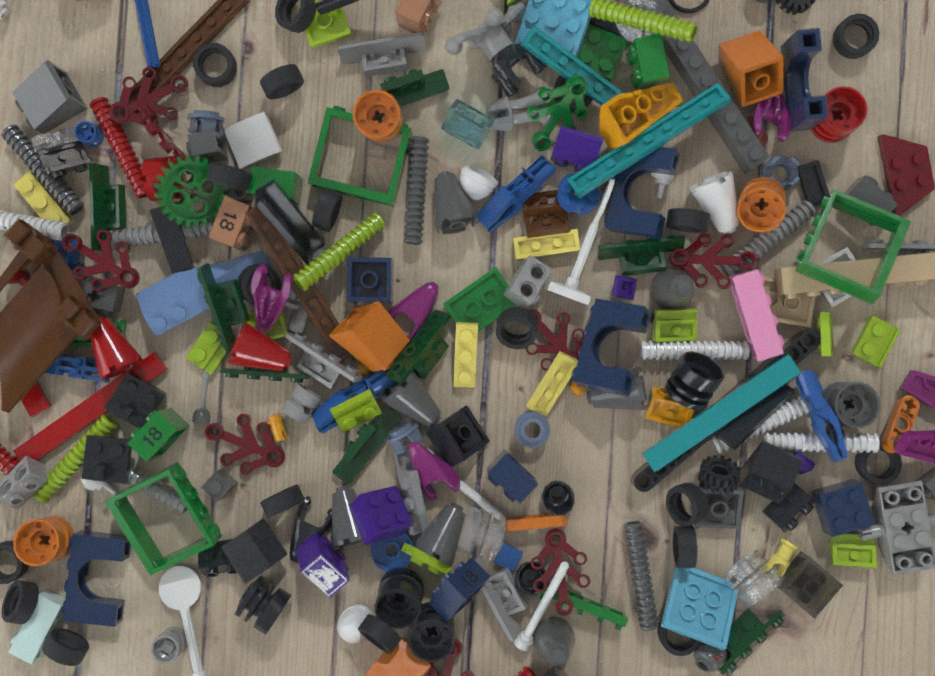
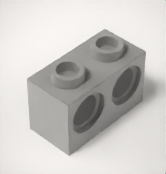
M532 255L528 256L522 262L503 296L525 309L530 305L534 306L540 298L538 294L540 289L545 288L550 281L548 275L552 269ZM531 271L537 274V279L532 276ZM521 288L527 291V296L521 293Z
M25 456L0 481V503L19 510L48 481L44 464Z

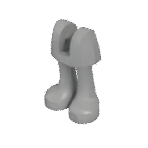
M545 86L538 88L534 94L509 101L507 96L489 104V114L505 113L506 116L492 120V130L512 131L515 125L532 122L528 118L527 112L513 114V111L531 106L549 105V103L541 102L538 96L540 89ZM533 112L531 116L536 115L537 112ZM551 114L541 117L538 121L545 126Z

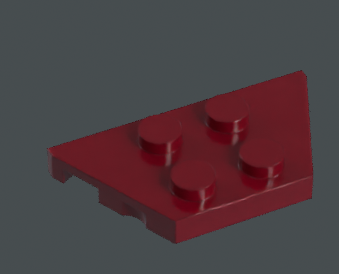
M883 134L877 138L887 190L898 204L892 213L900 216L935 190L928 148L921 144Z

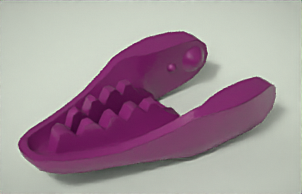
M783 94L757 102L752 122V131L756 137L762 132V120L771 121L777 126L779 142H784L790 135L792 129L791 114Z
M266 264L260 265L252 277L256 323L258 329L262 332H267L279 317L289 298L293 283V274L288 273L284 277L282 291L271 288L266 283L268 271Z
M428 282L394 305L388 312L393 319L398 312H401L414 322L415 328L410 332V335H406L410 340L407 344L412 341L430 316L439 290L435 282Z
M412 442L409 445V454L413 468L418 470L421 489L430 501L437 499V494L431 486V482L445 481L453 492L456 493L460 490L459 476L448 463L437 458L419 442Z

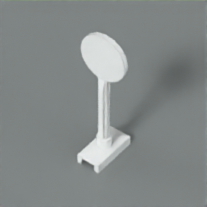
M614 178L609 179L605 187L595 218L588 228L571 276L567 278L565 284L549 281L547 290L589 305L591 296L577 289L580 283L579 277L597 233L599 219L610 197L615 182Z
M175 566L167 570L162 576L159 583V595L162 602L168 607L180 610L193 669L192 676H206V672L202 667L190 607L200 597L202 581L199 574L193 568Z

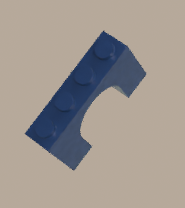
M820 28L797 30L780 46L781 54L783 55L785 100L792 120L791 132L811 130L828 119L826 95L811 97L809 90L810 64L812 59L822 51Z
M660 147L614 176L615 186L609 197L610 208L604 218L606 229L615 233L661 240L666 218L659 213L633 209L628 196L632 183L643 174L676 175L680 154L675 148Z
M595 299V303L590 309L589 324L584 331V342L578 352L577 367L573 370V382L580 387L629 397L634 375L625 369L603 365L599 358L600 345L607 335L617 330L646 334L651 312L641 305Z
M85 530L78 531L73 534L69 541L71 554L66 565L68 579L64 584L66 597L61 609L64 614L63 621L115 627L123 621L125 600L100 597L94 594L86 584L85 571L88 564L95 559L123 562L130 557L131 544L125 535Z

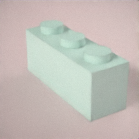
M49 589L39 593L33 615L28 622L21 624L19 632H16L10 641L12 646L8 653L29 664H33L40 659L44 653L42 646L51 630L56 629L63 615L61 609L65 598Z

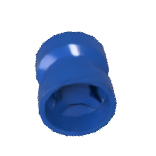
M82 121L75 127L74 133L76 138L88 146H99L104 140L102 129L89 121Z

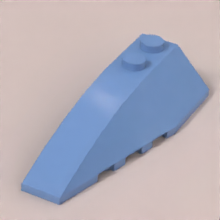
M262 251L210 265L216 283L233 279L238 281L242 270L254 264H266L273 269ZM199 267L176 272L136 293L144 319L156 337L210 308L205 301L203 286L197 278V269ZM253 275L249 278L247 286L252 283Z

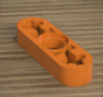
M913 395L900 397L895 403L881 441L883 449L888 453H896L893 450L895 447H893L891 439H894V444H897L905 431L912 430L920 408L918 399ZM905 402H908V407H910V409L906 410L907 404H905ZM898 418L903 420L905 424L903 430L897 426L896 421Z
M552 513L504 518L506 531L568 525L567 514L555 516Z

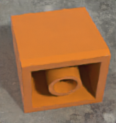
M760 30L719 44V63L741 108L783 94V55Z
M379 301L355 307L329 335L372 372L389 369L393 365L392 361L396 356L403 353L405 346L410 341Z
M404 637L391 654L384 652L364 676H426L431 669V665L429 662L420 660L413 655L409 648V641Z

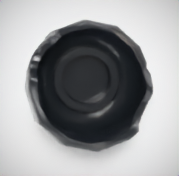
M555 480L544 487L542 501L544 507L551 511L553 515L562 516L572 510L575 503V494L570 485L563 481Z
M531 561L519 566L515 572L514 580L517 588L522 593L535 595L539 593L533 589V583L541 578L545 569L542 567L538 571L533 570L530 566ZM533 562L535 567L541 566L539 563ZM537 582L536 588L542 590L544 588V584L542 582Z

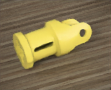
M781 538L779 548L775 554L772 553L764 568V571L768 573L775 564H779L780 568L776 574L777 579L783 577L790 565L791 557L795 551L799 550V547L784 538Z

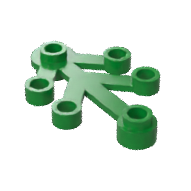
M574 75L563 86L552 90L544 87L538 92V96L543 103H549L553 98L564 95L561 101L541 108L537 106L528 108L527 116L531 121H538L541 117L552 114L542 131L535 133L532 143L537 151H545L550 147L551 140L549 135L561 117L564 122L563 127H572L573 130H577L572 121L569 107L573 99L576 103L574 108L576 117L578 119L587 117L588 109L583 98L587 90V81L583 76ZM549 93L547 97H543L544 94ZM533 112H537L536 115L531 116Z

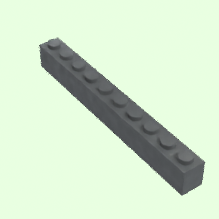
M631 0L638 10L642 8L644 11L656 12L657 15L661 13L664 14V17L669 15L670 18L676 17L677 20L679 19L668 0ZM667 35L662 36L666 55L694 98L716 83H719L726 91L694 40L688 43L686 40L681 41L680 38L676 40L673 36L671 38L667 37ZM732 98L730 103L708 116L709 121L744 174L770 158Z

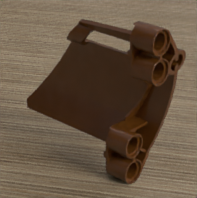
M19 218L3 235L14 244V248L19 250V252L0 276L1 292L19 270L26 269L31 275L27 283L0 312L1 411L8 413L78 335L86 341L101 325V321L94 312L85 291L78 279L74 278L72 270L60 255L56 244L48 236H45Z

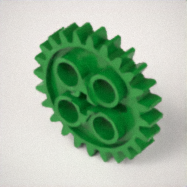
M186 154L185 161H182L177 156V163L175 165L168 161L170 168H161L165 173L164 176H156L161 183L154 184L157 189H160L154 195L161 198L156 203L158 206H164L161 210L162 213H169L168 219L170 221L177 217L176 223L178 225L184 220L186 227H189L191 222L198 227L199 221L207 225V218L215 221L213 214H218V208L222 204V199L225 196L229 197L223 193L229 187L211 182L212 186L209 190H202L203 182L207 181L208 159L204 157L200 162L199 156L195 155L193 160H191L190 156ZM183 172H191V178L188 181H181L180 177ZM177 182L189 189L194 188L197 192L210 196V200H206L194 193L189 194L185 189L173 186V183ZM175 192L182 193V198L178 202H173L171 199ZM196 201H202V208L197 211L193 210V204Z

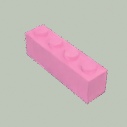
M752 269L728 276L745 337L750 346L752 359L759 362L784 354L782 349L784 341L782 336L778 335L776 329L778 321L770 309L772 301L769 294L765 293L764 290L765 278L763 273L759 272L758 269Z

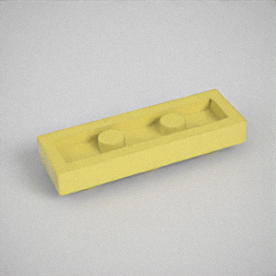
M31 171L13 184L40 218L66 222L68 226L74 222L62 206L59 205L58 201L54 199V196L49 193V190L41 184L40 180Z
M572 229L568 233L527 238V236L513 238L516 260L526 259L530 255L541 257L580 251L578 229Z
M456 322L453 387L475 388L478 323Z
M559 351L528 401L527 407L530 410L547 416L570 380L574 368L577 367L578 360Z

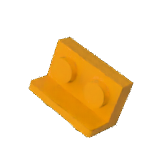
M664 387L651 388V397L648 403V410L645 412V419L676 427H681L691 420L694 409H689L673 400Z

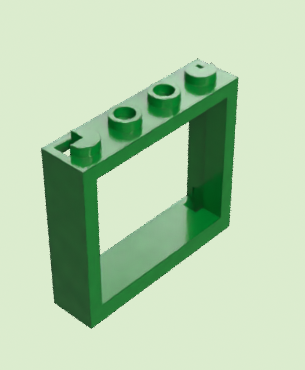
M333 106V108L326 107L308 184L311 187L323 190L328 188L343 195L394 207L410 145V138L412 137V129L408 127V124L403 123L402 129L398 133L402 135L388 194L318 177L332 119L337 118L354 123L353 113L346 112L345 108ZM377 116V119L374 120V121H378L379 123H382V122H383V120H382L383 117Z
M834 189L829 197L824 196L819 206L822 208L821 214H816L811 224L814 226L813 232H808L803 242L806 248L804 251L800 250L795 260L798 263L795 271L873 304L881 296L911 221ZM832 208L892 232L869 287L809 262V258Z
M178 462L115 493L105 501L150 576L214 546L222 537L219 526L214 523L208 508L202 503L196 488L192 486L185 470L181 468ZM168 476L204 535V538L163 557L126 496Z

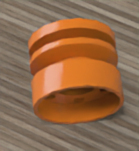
M381 90L367 91L354 104V123L359 131L369 140L379 143L387 142L395 138L402 129V111L394 97L387 92ZM377 114H381V116H385V117L382 118V120H383L382 123H379L378 121H374V120L377 119V116H376Z
M767 177L754 178L747 182L740 191L737 206L738 219L742 225L750 231L762 233L773 230L783 221L786 212V195L781 184ZM760 198H764V204H760Z
M50 516L33 519L22 524L16 531L13 539L14 551L18 559L30 566H42L66 557L71 551L69 541L74 531L71 524L61 517Z

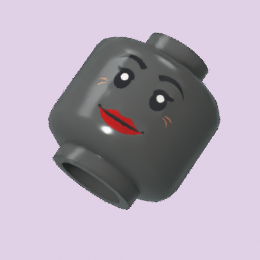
M700 642L698 648L694 651L693 657L696 666L702 671L709 673L719 670L727 654L725 649L721 650Z

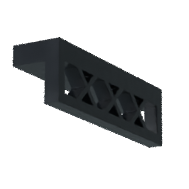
M273 179L255 190L256 206L303 261L309 265V262L313 261L312 252L325 246V240Z

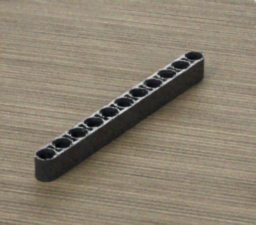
M812 330L796 333L782 347L784 354L766 359L723 397L785 356L789 349L794 351L792 360L796 365L799 364L820 345L819 334ZM805 335H808L811 340L808 346L804 344L803 339ZM727 424L665 465L660 472H654L646 461L631 475L632 485L640 492H648ZM640 476L647 477V482L643 486L637 485V480Z

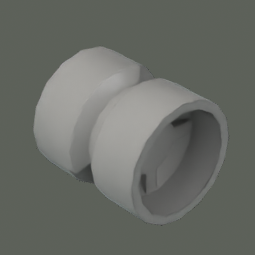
M297 383L291 393L292 398L286 400L281 410L292 419L305 424L312 414L310 409L316 408L321 397L308 387Z
M175 626L164 630L151 645V655L154 660L162 664L174 661L187 647L185 631Z

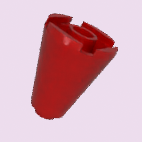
M100 316L101 325L93 332L90 339L101 380L104 378L106 380L126 372L131 367V364L133 368L143 362V359L109 318L104 319L103 316Z
M243 322L242 328L245 330L240 329L232 349L231 356L234 359L229 358L228 363L282 371L283 368L288 369L292 360V356H289L290 351L250 324Z

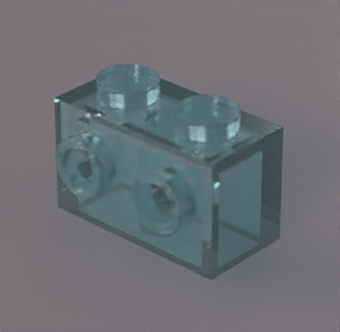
M456 99L448 109L441 129L479 150L487 139L495 119Z

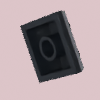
M467 405L426 431V434L444 462L448 463L451 467L465 461L490 441Z
M762 440L740 469V486L780 504L791 491L803 459Z
M264 518L221 547V550L244 584L288 555Z

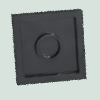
M128 371L104 409L135 427L142 428L147 423L145 420L147 416L154 410L156 411L167 393Z
M87 435L81 479L120 484L128 483L132 448L127 443L131 439Z

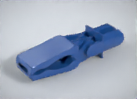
M540 156L526 170L522 167L523 172L507 186H502L477 213L478 222L488 232L492 233L518 213L523 208L524 202L538 189L543 190L540 186L555 173L556 167L543 156Z
M61 354L45 372L62 376L64 373H69L68 377L107 383L110 381V379L105 380V378L101 380L100 376H91L92 372H98V369L93 367V363H96L95 359L72 355V358H68L67 354Z
M390 369L374 371L368 376L363 373L364 378L361 382H357L347 389H340L312 412V417L318 431L325 433L338 425L330 409L370 389L374 398L378 397V399H381L379 394L396 383L386 377Z
M805 370L796 378V385L802 397L800 401L807 400L811 426L831 461L839 462L848 457L838 418L822 396L826 389L823 390L814 371ZM825 424L830 428L832 432L834 443L829 439L828 435L826 434L824 428Z

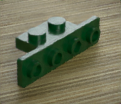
M412 69L405 72L404 76L398 78L391 76L386 78L383 83H380L381 91L392 95L399 107L449 91L450 89L443 69L423 75L422 69L418 71L417 69Z
M91 163L89 164L91 249L102 251L101 244L97 239V233L100 230L111 231L126 228L125 185H109V167ZM107 233L102 235V240L107 239Z
M670 235L661 238V240L648 238L638 241L628 240L621 243H605L598 246L597 258L598 260L619 258L622 276L666 271L667 268L664 252H673L678 248H684L686 239L684 235Z
M206 263L197 269V278L203 286L205 301L210 306L212 321L217 326L219 341L224 346L225 351H230L236 341L231 326L242 324L243 322L247 323L250 318L237 279L216 283L210 264Z
M434 310L388 371L386 377L402 384L412 370H414L419 378L425 380L449 347L440 332L451 319V316L448 313Z
M245 366L244 369L220 368L219 373H226L225 377L239 378V374H245L247 379L260 380V376H269V381H282L283 377L290 378V382L303 383L304 379L310 378L309 374L289 373V367L288 369L283 368L282 371Z
M387 405L382 407V414L376 416L368 425L364 423L357 431L359 437L355 442L350 440L343 449L345 454L332 472L347 485L352 482L389 435V432L401 420V416Z
M749 608L744 611L731 624L726 648L733 656L719 668L720 674L725 675L727 673L730 675L738 667L736 663L741 658L747 659L753 653L752 648L757 643L762 644L769 637L767 633L772 628L777 629L783 624L785 614L779 610L771 619L763 624Z

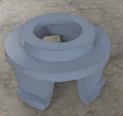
M195 110L193 114H188V119H190L189 133L194 131L196 122L197 132L215 130V125H217V132L223 136L222 123L225 122V118L219 116L218 112Z
M777 155L765 163L762 177L776 180L771 175L772 170L778 166L784 168L787 175L785 180L779 183L786 191L800 180L798 177L800 162L794 156Z
M527 412L517 419L514 433L517 440L523 446L536 448L543 445L549 438L550 425L542 414ZM530 422H535L540 426L541 431L536 438H529L525 434V426Z
M408 421L389 432L390 436L387 437L386 441L392 445L396 454H401L405 452L403 437L407 436L411 442L419 443L423 441V438L418 430L419 424Z

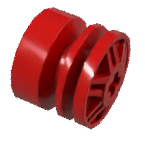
M840 86L833 88L825 94L827 97L828 119L811 129L816 138L824 142L836 143L844 140L863 124L867 117L868 106L861 93L851 87Z

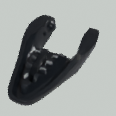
M309 496L300 503L295 515L289 553L290 560L294 563H299L296 548L315 531L322 537L323 535L326 536L332 528V508L327 511L328 516L321 527L314 526L303 520L302 515L307 510V506L311 504V497Z

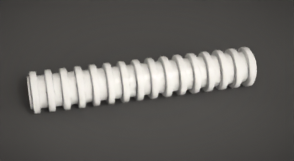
M0 210V230L7 231L19 218L52 240L62 241L63 237L69 234V226L66 222Z
M642 341L640 343V358L642 360L646 358L648 360L653 358L655 360H659V358L662 360H666V358L669 360H673V358L679 360L685 352L693 351L706 355L712 360L714 358L716 360L721 358L723 360H727V358L730 360H734V358L736 360L741 358L747 360L750 355V346L747 341L742 343L741 341H736V343L734 341H729V343L727 341L722 343L720 341L715 343L713 341H709V343L707 341H702V343L700 341L695 343L693 341L688 343L686 341H682V343L679 341H675V343L673 341L668 343H653L652 341L646 343Z
M797 396L796 400L786 401L747 439L751 440L753 436L758 437L759 433L764 434L766 430L771 431L772 427L782 426L784 422H790V419L795 420L796 416L801 417L803 413L808 414L807 400L800 401L802 397ZM713 436L710 439L717 453L721 454L722 450H728L729 446L717 436Z
M766 432L764 435V441L787 450V452H791V450H794V452L801 450V452H805V450H808V452L813 450L815 452H820V450L826 452L816 434L808 433L805 435V433H801L798 435L797 432H794L791 435L790 432H787L784 435L783 432H780L777 435L776 432H773L770 435L769 432ZM829 433L828 437L834 443L832 433ZM848 433L843 434L847 453L849 450L852 453L856 451L859 453L866 451V453H870V451L877 453L879 450L880 441L877 433L872 435L869 433H865V435L862 433H858V435H855V433L850 435Z

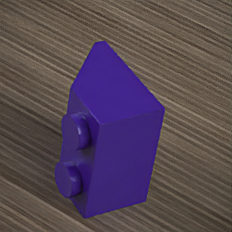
M561 126L550 160L560 167H566L567 165L575 167V170L579 172L597 160L604 138Z

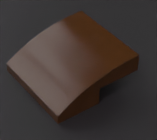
M558 190L534 193L524 202L522 209L527 238L570 232L568 213L557 200L556 194Z

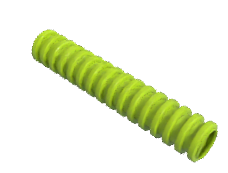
M592 0L589 8L590 17H596L604 21L609 20L612 23L615 21L616 24L621 23L623 26L628 25L631 28L634 26L635 29L640 28L642 31L647 29V32L651 33L653 31L654 34L660 33L661 36L667 35L669 38L673 36L676 40L680 38L681 41L686 40L688 43H691L697 34L698 26L696 22L690 23L689 20L684 22L681 18L677 20L676 17L670 18L669 15L664 17V14L661 13L657 15L656 12L651 13V11H644L642 8L638 10L637 7L632 8L630 5L625 7V4L621 3L619 5L618 2L613 3L610 0L607 2L606 0Z
M372 213L371 217H367L366 221H362L361 225H357L356 229H352L351 233L345 235L346 237H341L340 241H336L335 245H331L330 249H326L325 254L321 253L320 257L314 259V262H309V266H304V270H299V274H294L293 279L297 286L307 291L308 286L312 287L313 282H318V278H323L324 274L329 273V269L333 270L334 266H338L340 261L343 262L345 257L350 256V253H355V249H360V245H365V241H370L381 230H384L386 226L382 217Z
M103 414L101 419H98L96 424L92 425V429H89L87 434L82 436L83 439H79L78 444H75L73 449L69 450V454H65L64 459L59 461L60 464H56L55 469H52L50 474H47L48 481L33 497L41 503H48L54 497V494L63 487V484L67 483L72 474L76 473L77 469L83 464L86 436L91 434L109 437L108 434H112L113 429L118 427L117 422L109 415Z

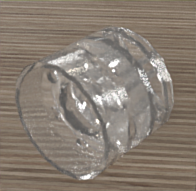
M470 506L463 524L457 551L471 554L475 546H479V557L482 558L485 550L488 549L487 560L493 561L503 542L506 516L500 515L495 524V513L492 512L488 520L485 521L483 520L484 510Z
M758 550L741 557L730 567V570L723 578L727 584L736 578L737 581L731 586L733 591L743 586L745 590L739 598L749 609L758 604L784 581V578L775 568H771L766 572L762 570L768 562L766 558L758 563L755 562L761 556Z

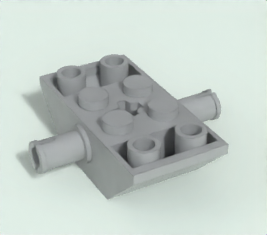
M918 480L876 488L872 503L875 525L857 530L858 532L861 531V533H858L860 540L878 538L879 549L892 575L935 569V550L931 528H935V514L928 515L922 481Z

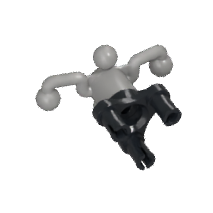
M522 2L511 5L504 16L501 10L497 8L490 9L487 12L486 21L476 29L450 37L445 43L446 51L452 55H457L461 52L462 43L468 41L469 46L473 49L481 48L493 64L492 79L501 86L508 98L519 91L516 84H520L521 80L512 70V67L522 59L526 60L535 72V75L547 67L546 64L520 46V44H513L503 30L511 21L519 22L523 18L525 5Z

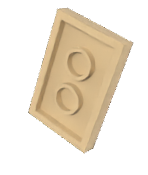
M764 276V290L771 298V313L775 314L778 323L811 327L816 296L807 297V293H799V298L785 299V295L777 296L776 279Z

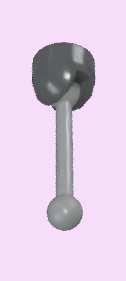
M207 371L202 373L204 380L201 406L194 411L192 422L210 423V413L205 408L208 379L211 377Z

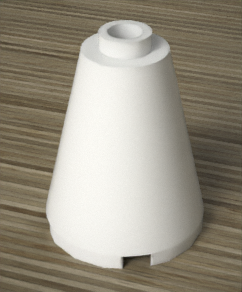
M725 171L705 178L702 185L699 186L697 182L690 187L691 193L704 212L710 214V220L718 232L730 234L737 230L736 227L739 225L732 171H729L728 174Z

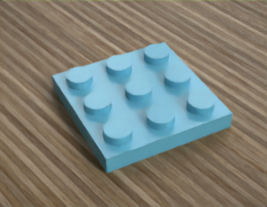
M529 0L515 44L522 43L532 26L535 25L578 58L591 18L589 8L592 0Z
M675 565L661 627L721 650L726 649L739 585L695 568H677Z

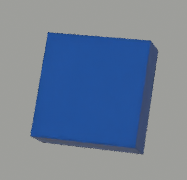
M503 542L494 562L504 568L508 567L510 571L514 572L523 551Z

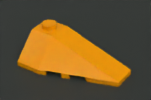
M673 82L618 94L600 106L599 132L609 149H615L627 144L683 102V99Z

